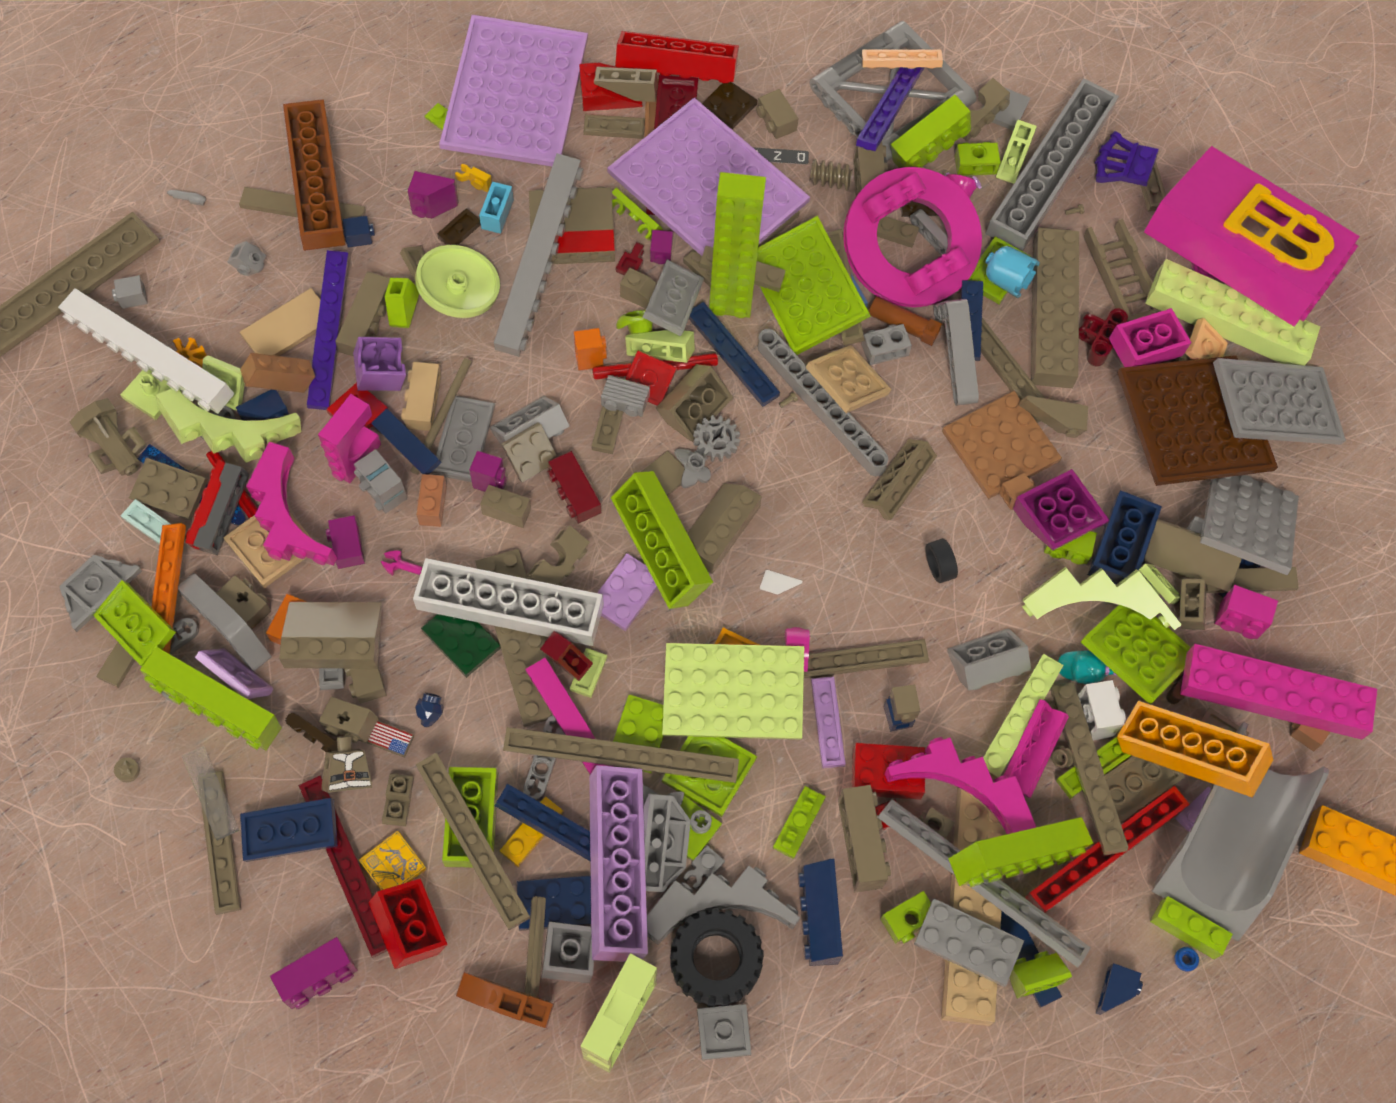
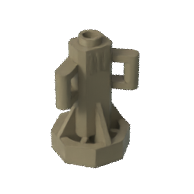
M109 399L94 401L78 411L71 419L70 424L79 437L93 441L102 448L88 455L98 471L104 474L117 469L121 476L125 474L130 476L137 472L140 462L136 456L147 444L134 427L128 429L122 436L118 433V413ZM130 438L136 444L132 451L126 444ZM107 455L112 463L105 465L100 457Z

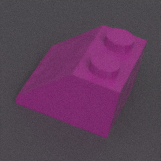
M414 171L407 191L413 215L432 219L458 206L455 179Z

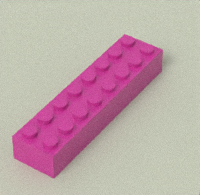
M1194 644L1186 655L1180 695L1362 740L1373 732L1377 689Z

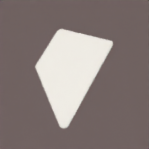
M766 570L760 589L778 595L802 584L803 581Z

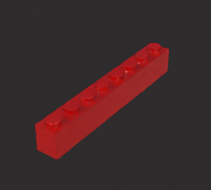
M1173 786L1121 825L1128 844L1127 851L1104 855L1100 842H1098L1031 891L1025 899L1042 912H1048L1190 805L1189 802Z

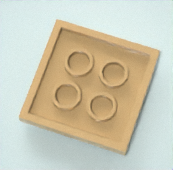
M852 345L812 360L805 367L845 413L885 397L892 390Z
M290 513L293 522L304 534L309 536V534L304 530V528ZM254 515L223 538L262 587L266 588L304 559L292 555L290 561L271 558L263 546L270 531L260 527V523Z

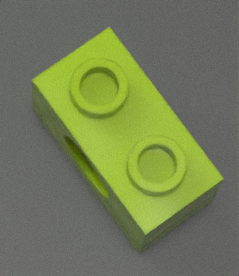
M998 143L957 144L954 155L957 175L997 174L1000 166Z
M924 891L886 912L880 918L895 944L900 941L903 944L909 942L916 937L914 933L920 930L931 905ZM905 915H913L916 918V924H908L905 920Z

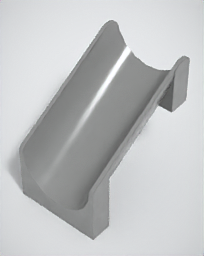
M1243 721L1236 733L1247 736L1246 731L1249 724ZM1323 766L1311 774L1299 776L1278 774L1268 769L1253 798L1214 784L1193 827L1156 878L1152 892L1162 898L1171 897L1233 934L1231 938L1239 941L1272 898L1322 786L1327 779L1329 769Z

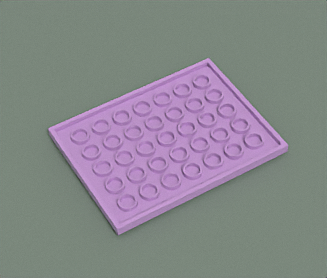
M472 15L439 143L440 149L552 167L556 154H563L580 76L579 64L583 62L588 33Z
M695 98L607 168V172L701 256L705 246H714L720 172L766 177L759 244L810 201V196Z

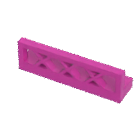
M1041 699L1004 773L1008 778L1016 776L1023 795L1031 798L1069 718L1066 713L1052 709L1046 701Z

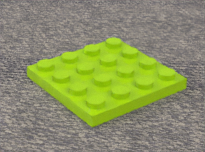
M1118 605L1081 641L1086 648L1150 705L1184 671L1186 655L1191 648L1171 629L1166 628L1156 616L1150 620L1141 613L1122 605Z

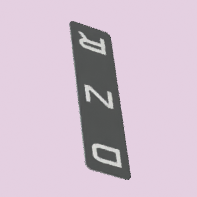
M753 147L769 162L809 163L808 151Z

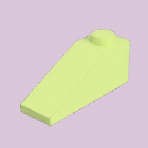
M1017 120L996 178L1012 184L1016 182L1037 126Z
M669 330L630 334L625 337L626 351L629 356H635L637 351H640L656 359L687 363L695 351L693 331L684 330L681 336Z

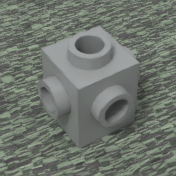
M245 241L235 245L227 263L235 267L240 274L250 276L259 273L263 269V261L266 255L257 246Z

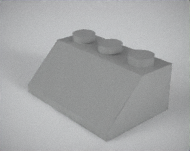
M542 396L489 428L499 443L502 444L537 422L542 425L548 439L552 436L561 435L564 429L569 427V424L560 405L546 396Z
M1009 628L947 649L959 681L968 691L977 690L984 685L998 683L1005 678L1019 676L1031 670L1028 646Z

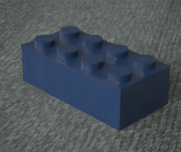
M1120 490L1113 502L1108 516L1109 522L1105 524L1087 575L1091 576L1102 568L1116 585L1136 569L1139 570L1162 506Z

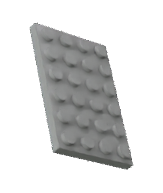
M1217 358L1213 362L1235 438L1341 445L1346 441L1323 367Z
M1248 475L1211 479L1200 543L1288 575L1292 567L1299 496L1291 491L1276 488L1269 483L1254 480Z

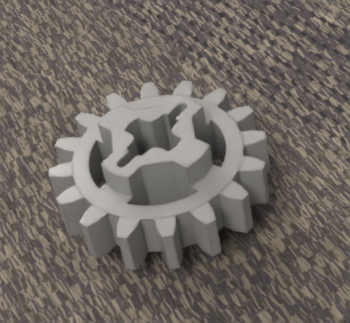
M711 415L710 421L703 418L702 424H697L693 435L695 438L693 445L698 446L697 453L703 451L704 459L707 456H711L712 462L715 457H718L720 462L723 461L724 456L730 459L731 452L736 453V446L740 444L738 439L740 432L735 431L737 425H730L731 419L729 418L726 421H722L723 417L721 415L718 420H715L713 415Z

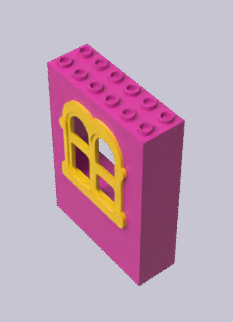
M1213 146L1202 155L1164 197L1144 231L1150 237L1294 327L1299 320L1304 322L1357 249L1358 245L1355 243L1360 237ZM1247 216L1269 228L1263 237L1255 235L1241 225ZM1278 234L1306 251L1307 257L1301 260L1295 259L1273 246L1270 242Z

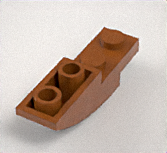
M466 972L463 973L456 994L457 997L483 1008L543 1028H547L555 1004Z

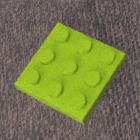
M688 736L680 751L739 759L736 783L666 773L662 778V783L677 792H683L684 796L722 817L751 770L757 756L724 737Z

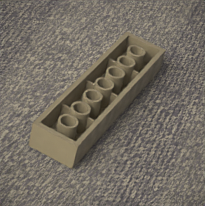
M1038 228L1033 240V258L1039 261V266H1034L1033 270L1036 271V274L1032 280L1031 381L1034 385L1073 389L1078 378L1079 231Z

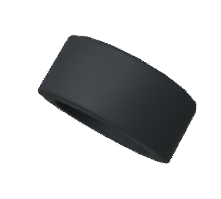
M942 538L926 544V558L935 580L938 583H943L957 578L958 567L956 558L947 540Z

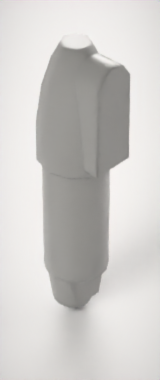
M169 190L167 192L169 196L187 200L190 204L203 206L206 201L204 196L193 192Z

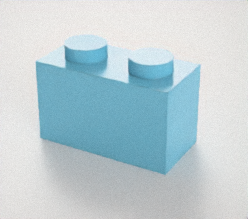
M492 182L479 215L481 229L499 234L502 233L514 201L512 186Z

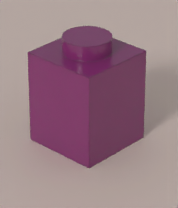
M652 230L650 262L665 264L667 260L671 261L672 231Z

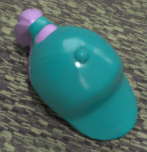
M1089 650L1067 652L1057 661L1063 665L1059 672L1061 676L1081 684L1098 683L1108 675L1118 676Z

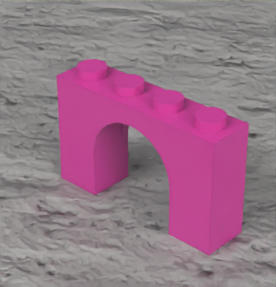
M352 394L349 395L318 434L321 447L325 452L324 455L332 471L331 474L337 480H344L349 484L356 477L354 474L356 470L354 464L375 449L377 450L381 445L379 435L364 426L372 416L369 404Z

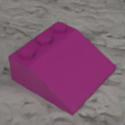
M1073 469L1017 496L1013 510L1025 527L1053 551L1109 522L1108 517Z

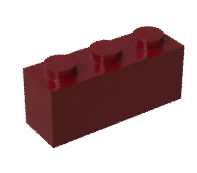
M572 451L548 461L549 470L546 471L551 483H556L558 487L556 491L561 501L565 499L568 505L566 510L571 519L575 518L579 524L602 513L601 503Z

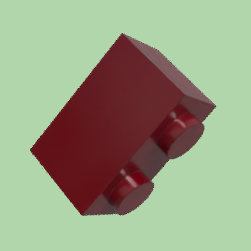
M555 631L540 648L562 670L578 681L582 679L593 665V662L577 647Z

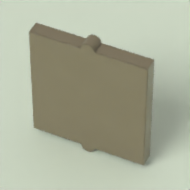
M667 451L641 472L654 471L668 496L681 486V479L685 469L682 463Z

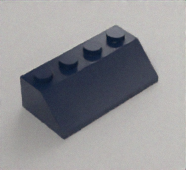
M827 859L804 865L802 873H798V885L803 887L804 897H800V909L805 911L806 919L802 921V934L807 935L808 944L804 945V958L809 960V966L838 965L843 957L835 859Z

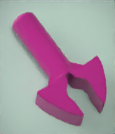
M395 550L384 553L385 558L395 560L391 564L381 561L383 568L390 575L393 576L395 570L398 569L417 575L421 574L423 567L403 561L401 559V551Z

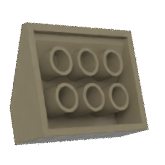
M289 602L280 646L279 660L283 667L377 669L382 603Z

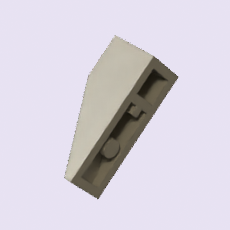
M597 67L594 79L595 85L635 101L656 102L658 90L656 70Z
M629 268L620 282V297L646 309L657 283L650 277Z
M1028 395L1019 402V406L1056 432L1066 434L1067 437L1076 438L1087 431L1088 406Z

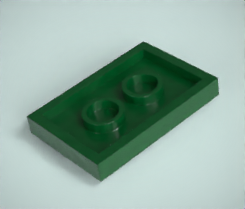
M437 614L421 628L422 632L466 678L501 649L500 645L478 622Z

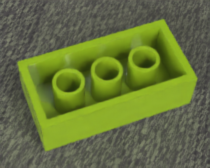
M954 94L891 144L893 162L898 168H923L928 162H933L943 150L950 149L956 140L968 135L971 129V111Z
M449 767L448 773L494 852L497 808L494 805L497 802L498 791L497 768ZM445 818L442 857L444 866L473 868Z

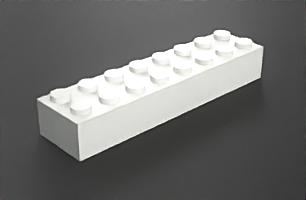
M425 558L413 597L417 610L550 637L555 631L570 642L589 646L594 644L604 606L603 594Z

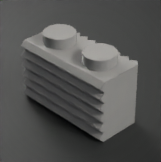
M608 375L601 395V405L610 411L619 410L631 417H642L650 396V386Z

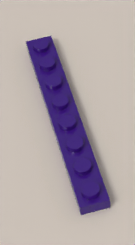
M900 67L858 136L856 146L876 151L925 67H916L914 69Z
M327 250L312 360L315 378L309 385L308 409L326 410L330 406L337 353L335 341L340 329L349 258L348 252Z

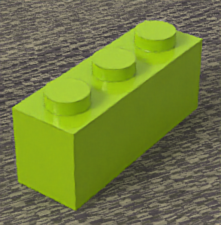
M1169 896L1160 901L1150 920L1154 925L1214 960L1223 955L1233 935Z

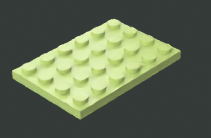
M666 643L662 735L802 740L804 646Z

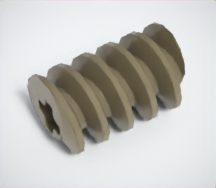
M817 159L813 160L810 180L813 179L814 185H817L818 181L821 180L822 187L828 181L830 188L837 183L838 189H841L842 185L845 184V190H849L852 170L850 171L848 164L842 169L841 163H838L834 168L832 161L826 167L824 160L821 161L820 165L817 164Z

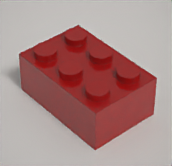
M855 743L852 753V787L871 785L872 792H876L877 797L921 800L925 794V778H907L888 782L885 772L889 764L894 761L902 760L905 762L911 760V757L916 754H925V747Z
M421 878L377 891L368 902L394 969L437 956L448 945Z

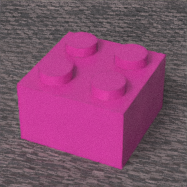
M1234 585L1221 600L1214 624L1220 626L1223 630L1238 632L1245 638L1258 639L1271 626L1278 600Z

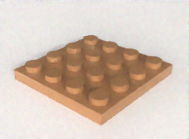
M1015 391L942 429L943 434L988 499L1000 493L1003 483L1023 473L1030 478L1060 462L1062 459L1031 413L1019 406L1021 399Z

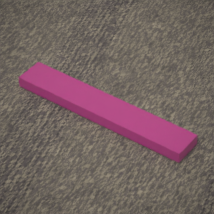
M543 658L526 668V673L564 734L596 739L547 659ZM582 762L589 775L597 765L608 766Z

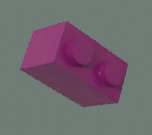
M480 451L476 452L469 469L474 489L485 492L488 485L500 489L505 488L507 477H505L506 468L503 466L502 458Z
M355 515L328 520L329 529H325L328 542H332V550L337 557L336 565L338 569L365 564Z

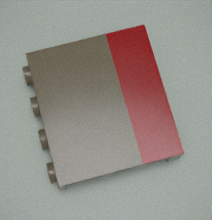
M611 187L578 188L575 199H571L569 204L572 206L569 218L565 217L563 223L565 224L564 234L562 237L559 236L557 241L559 243L557 255L552 256L551 262L553 264L615 262ZM542 189L529 191L530 232L544 193Z

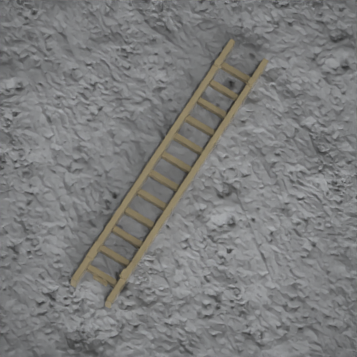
M1118 220L1114 228L1120 240L1118 242L1100 245L1093 228H1087L1084 239L1115 308L1123 309L1127 313V322L1161 312V310L1150 306L1151 310L1131 315L1128 309V303L1147 299L1152 281L1138 253V247L1133 236L1131 237L1124 220ZM1124 248L1128 258L1111 263L1107 262L1105 252ZM1131 264L1135 275L1115 280L1111 269ZM1139 281L1143 293L1123 297L1119 286ZM1184 354L1181 357L1175 358L1174 361H1187V358Z

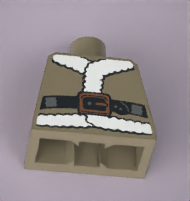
M351 736L337 737L338 751L326 752L322 791L337 792L372 788L364 750L352 749Z

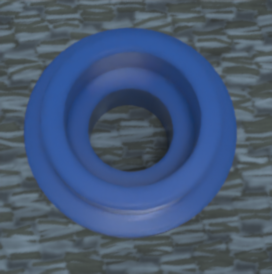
M1182 947L1176 951L1174 961L1180 970L1190 972L1197 968L1199 956L1194 949ZM1183 956H1187L1189 958V964L1183 962Z

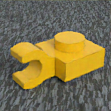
M461 164V170L465 173L460 174L456 172V179L461 182L469 180L474 188L488 193L492 184L491 175L475 167L471 169L467 165Z

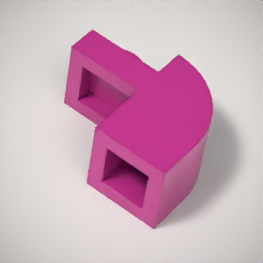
M800 627L785 629V646H804V672H807L810 631Z

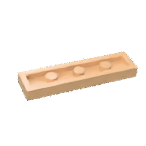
M862 50V65L870 69L877 67H887L890 69L896 67H907L910 69L927 67L933 69L942 67L943 57L941 50Z

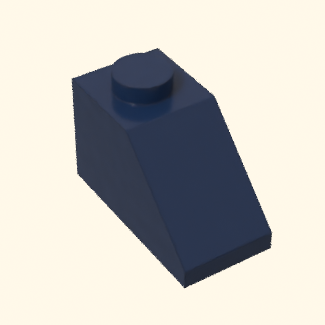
M273 389L236 407L243 421H261L289 415L287 407L277 390Z
M1115 963L1111 964L1106 971L1096 1014L1101 1015L1139 995L1143 986V981H1140L1142 973Z

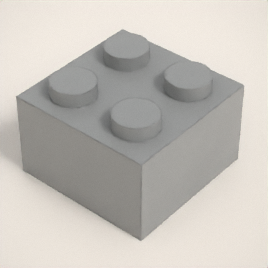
M549 922L541 978L590 984L594 967L591 927Z

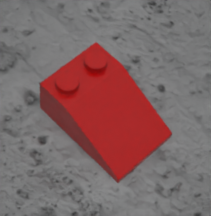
M599 62L579 64L583 111L642 107V101L632 100L594 84L597 67H618Z

